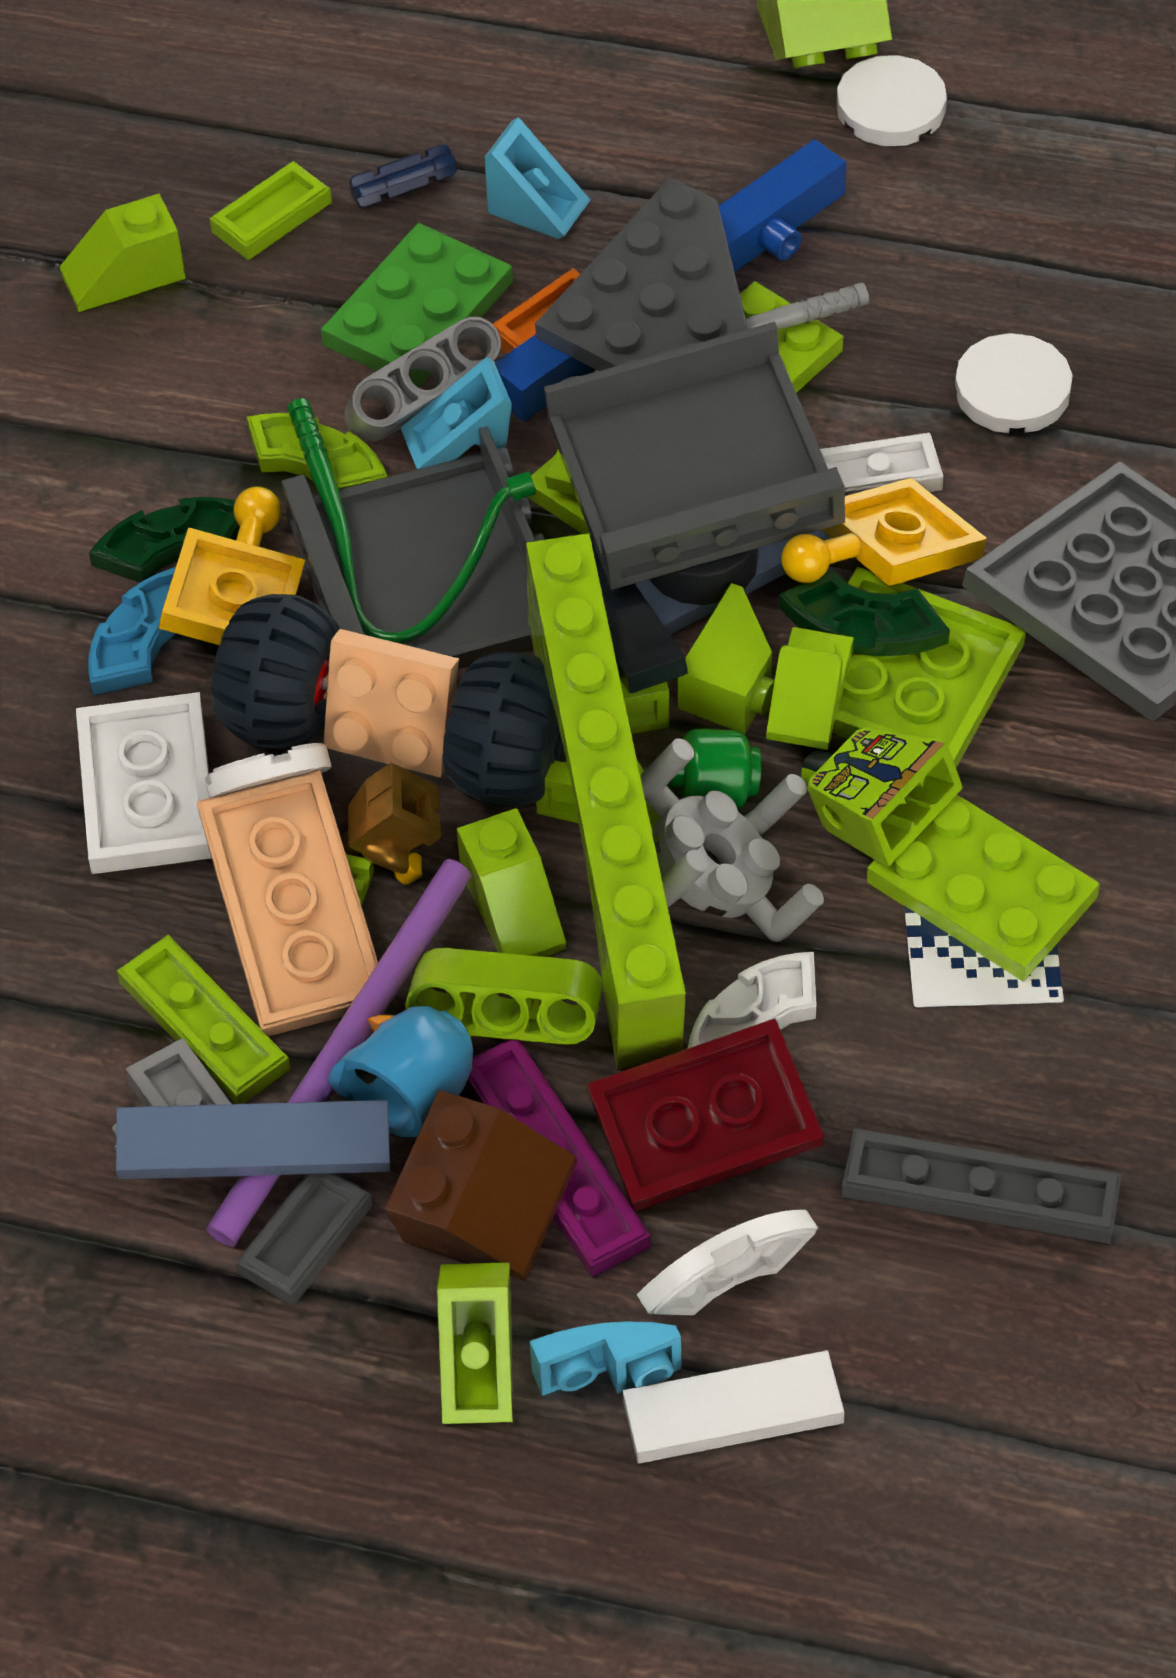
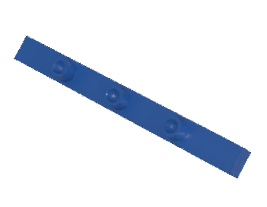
M814 139L719 205L734 272L765 250L780 261H786L791 258L798 250L802 240V235L796 228L845 194L847 162ZM536 334L495 362L512 403L511 413L523 422L546 407L545 386L559 383L569 377L584 376L596 371V369L538 340Z

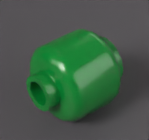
M694 729L685 734L683 740L692 746L694 757L667 784L668 787L679 788L681 799L690 796H705L710 791H720L728 795L736 804L737 810H740L746 804L749 796H757L761 779L759 747H750L748 738L743 732L738 730Z

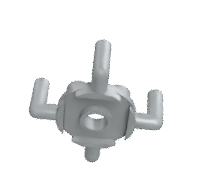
M679 738L675 739L640 775L645 801L660 816L653 829V839L657 836L659 839L661 851L657 854V859L662 875L667 906L670 907L681 898L690 906L703 912L709 906L727 911L722 917L735 918L747 914L768 939L774 942L783 941L823 904L824 896L815 885L805 884L777 910L765 895L772 885L773 872L780 865V857L776 848L770 842L763 839L761 835L769 830L806 794V783L798 775L789 774L745 816L738 812L734 801L720 791H710L705 796H690L679 800L666 785L694 757V750L687 741ZM705 849L711 851L718 858L720 865L707 855Z

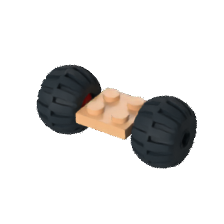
M269 594L251 599L242 604L225 628L220 647L217 650L216 663L212 675L213 686L211 689L214 712L219 721L233 735L256 747L283 749L298 746L313 739L325 724L323 745H326L327 749L385 764L392 762L402 768L440 778L446 772L449 780L467 797L485 806L517 808L539 801L545 794V777L551 763L554 764V760L562 762L565 755L542 660L533 654L498 652L483 656L474 661L466 670L456 692L459 658L340 629L337 622L319 605L303 597L290 594Z

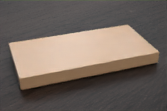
M318 770L197 801L198 813L259 1028L269 1037L343 1017L378 964V960L321 771Z

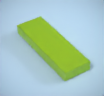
M169 935L117 970L119 983L175 1041L182 1038L185 1040L216 1084L235 1104L246 1103L291 1070L289 1058Z

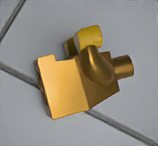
M392 762L367 778L348 805V831L340 836L345 854L357 856L362 853L369 862L394 871L396 879L404 885H409L422 877V857L418 853H410V850L421 844L430 846L441 838L440 815L436 813L440 810L439 786Z

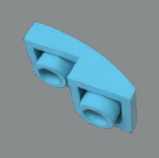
M632 1321L600 1323L555 1332L529 1341L532 1374L542 1396L559 1389L562 1391L578 1390L590 1384L598 1374L607 1371L617 1394H619L623 1390L665 1382L671 1377L673 1372L681 1369V1336L676 1325Z

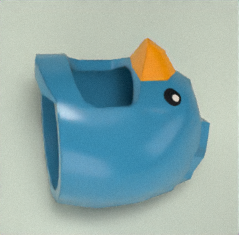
M431 1006L410 1007L395 1016L378 1015L368 1018L367 1020L374 1033L365 1042L349 1050L334 1065L327 1079L337 1095L348 1101L388 1100L389 1132L401 1138L418 1137L438 1091L441 1090L459 1096L472 1070L473 1045L471 1036L465 1026L448 1012H438ZM355 1069L365 1070L377 1077L372 1083L367 1084L356 1075Z

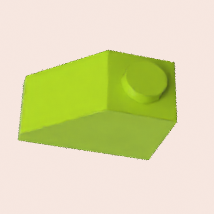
M160 193L105 210L59 266L61 276L78 313L186 279L178 230Z
M731 583L686 656L688 674L678 677V709L745 734L757 713L765 715L770 709L775 680L771 678L772 651L743 587Z
M515 808L457 828L460 863L472 874L467 887L498 953L546 957L567 950L566 940L541 857L518 809Z
M510 1262L441 1264L437 1286L442 1424L512 1422Z

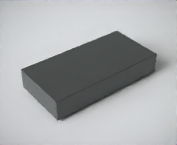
M336 1173L306 1174L236 1262L238 1274L294 1307L373 1206L371 1194Z

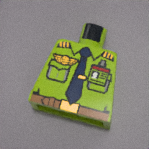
M867 727L856 730L834 754L821 750L811 752L806 757L801 771L802 779L807 785L808 792L824 828L834 836L888 867L963 789L946 741Z

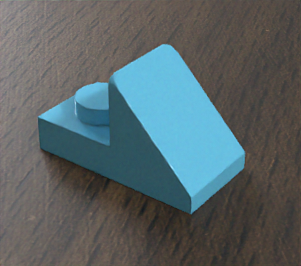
M488 357L484 358L400 427L417 469L455 460L474 444L480 446L479 428L488 426L496 448L507 447L512 403L493 360Z

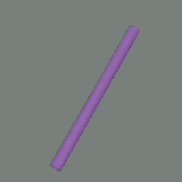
M446 859L287 1103L328 1102L335 1091L327 1081L334 1065L349 1050L359 1046L370 1037L373 1030L367 1019L384 1015L471 880L472 874L464 865L451 859ZM280 1175L239 1176L206 1227L207 1233L216 1241L228 1247H234Z

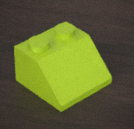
M756 0L757 9L775 59L791 58L793 68L825 63L824 52L844 49L846 59L878 54L876 43L892 40L886 0Z

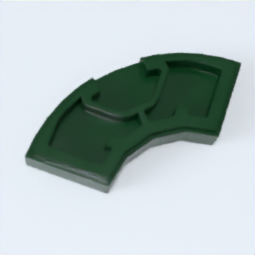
M191 497L178 499L179 505L163 508L146 515L141 510L119 522L97 541L89 552L91 566L141 583L152 577L159 569L179 559L188 527L236 540L240 529L234 517V504L236 500L215 497Z
M831 570L817 581L803 583L779 594V608L799 628L854 637V653L873 656H901L921 653L949 643L950 629L918 588L895 594L871 593L849 585Z

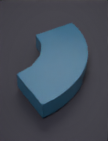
M176 567L155 574L131 588L121 597L122 603L109 616L106 622L99 624L94 634L88 657V672L93 696L153 682V663L162 645L176 634L158 629L161 613Z

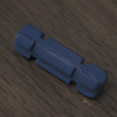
M440 144L426 149V156L421 157L420 153H415L376 168L378 172L376 174H372L371 170L356 174L349 180L352 197L359 207L365 208L381 202L380 196L386 195V198L390 199L429 185V178L434 177V180L437 182L451 177L457 172L456 160L451 149L446 144Z

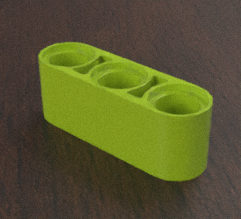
M436 948L424 953L419 959L405 1006L406 1009L415 1006H431L438 1012L446 1011L463 1023L470 1036L564 1045L577 1044L586 1040L594 1030L603 991L602 977L595 968L586 962L574 959ZM431 987L444 989L447 993L436 991ZM496 993L507 994L513 998H503L497 995ZM563 999H568V1000L575 1001V1002H577L578 1004L572 1005V1004L565 1003V1002L562 1001V1000H563Z

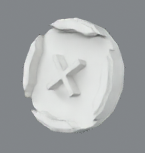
M899 55L876 56L857 63L844 73L837 88L838 118L845 126L846 122L852 127L854 135L861 140L881 146H906L918 142L919 135L926 133L930 129L931 135L940 127L946 113L947 97L945 83L937 72L919 60Z
M1013 333L990 336L970 346L959 360L955 378L956 398L960 408L973 422L994 432L1009 433L1010 428L1018 429L1024 427V433L1034 432L1057 421L1069 404L1073 375L1067 359L1053 345L1034 336Z
M322 743L298 745L291 747L292 750H288L287 754L265 756L263 753L215 768L213 773L207 774V777L204 778L209 798L318 770L321 773L326 772L332 767L327 747Z

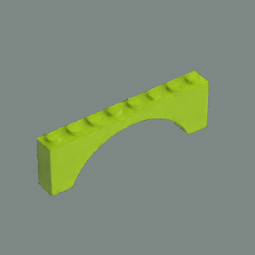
M586 533L526 543L528 623L535 656L539 657L544 665L567 760L592 900L606 1017L616 1067L619 1070L636 1067L682 1051L686 992L590 534Z

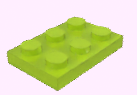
M959 795L952 799L889 867L874 860L867 868L868 884L901 905L906 906L1023 982L1098 898L1100 887L1098 881Z

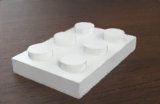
M200 692L76 708L88 860L91 873L98 874L211 859L197 808V801L209 798L204 779L209 774Z

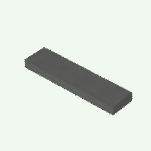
M854 1128L842 1184V1197L1111 1244L1122 1174Z

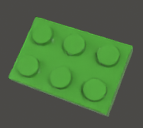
M417 223L321 329L323 345L378 371L458 321L468 317H482L513 282L512 265L421 223ZM422 369L409 371L411 382L418 388L430 376L429 372Z

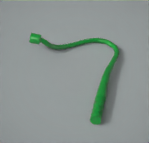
M298 398L291 401L287 406V411L292 425L295 426L294 430L299 439L301 450L304 452L303 455L330 522L336 542L342 576L363 632L367 636L399 644L412 641L424 635L442 619L468 583L480 561L505 501L512 497L515 502L537 494L530 472L527 471L507 478V485L495 494L490 502L469 556L455 581L431 613L420 623L407 630L386 632L372 625L365 617L360 606L347 519L326 446H324L322 435L319 433L318 424L314 420L315 416L311 405L307 399Z

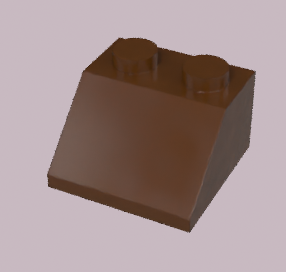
M439 1090L384 1210L403 1242L470 1264L510 1262V1276L526 1281L578 1161L575 1155L502 1109Z

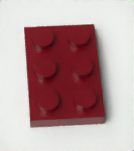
M776 1018L587 1084L590 1101L634 1212L823 1146L824 1135Z

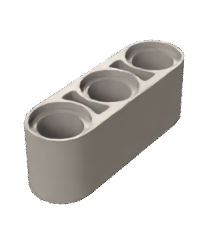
M481 317L462 319L363 379L356 386L344 410V421L348 430L363 441L376 442L401 429L400 427L483 360L475 361L465 358L459 352L457 342L470 340L481 348L483 359L488 357L493 361L496 360L501 349V338L497 329L491 322ZM422 369L429 372L434 378L436 388L422 390L416 387L411 382L409 371ZM367 398L381 401L387 409L388 417L382 420L368 417L363 412L360 401Z

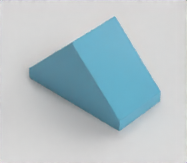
M519 117L510 122L485 155L488 213L559 239L566 235L590 202V198Z

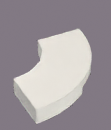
M814 952L778 956L753 965L739 973L738 980L725 988L714 1000L709 999L703 1007L691 1032L688 1048L776 1018L780 1030L791 1023L816 1019Z
M807 1210L781 1211L744 1222L714 1236L677 1259L651 1280L637 1296L648 1314L694 1316L712 1299L735 1285L758 1276L777 1274L814 1236L818 1227Z

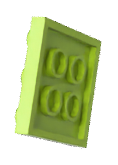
M858 566L848 582L849 585L871 593L895 594L915 588L904 583L888 586L885 582L878 579L873 572ZM918 589L950 629L949 643L921 653L901 656H873L853 652L832 733L849 739L856 730L867 727L946 741L957 768L1025 644L1026 632L1015 624Z

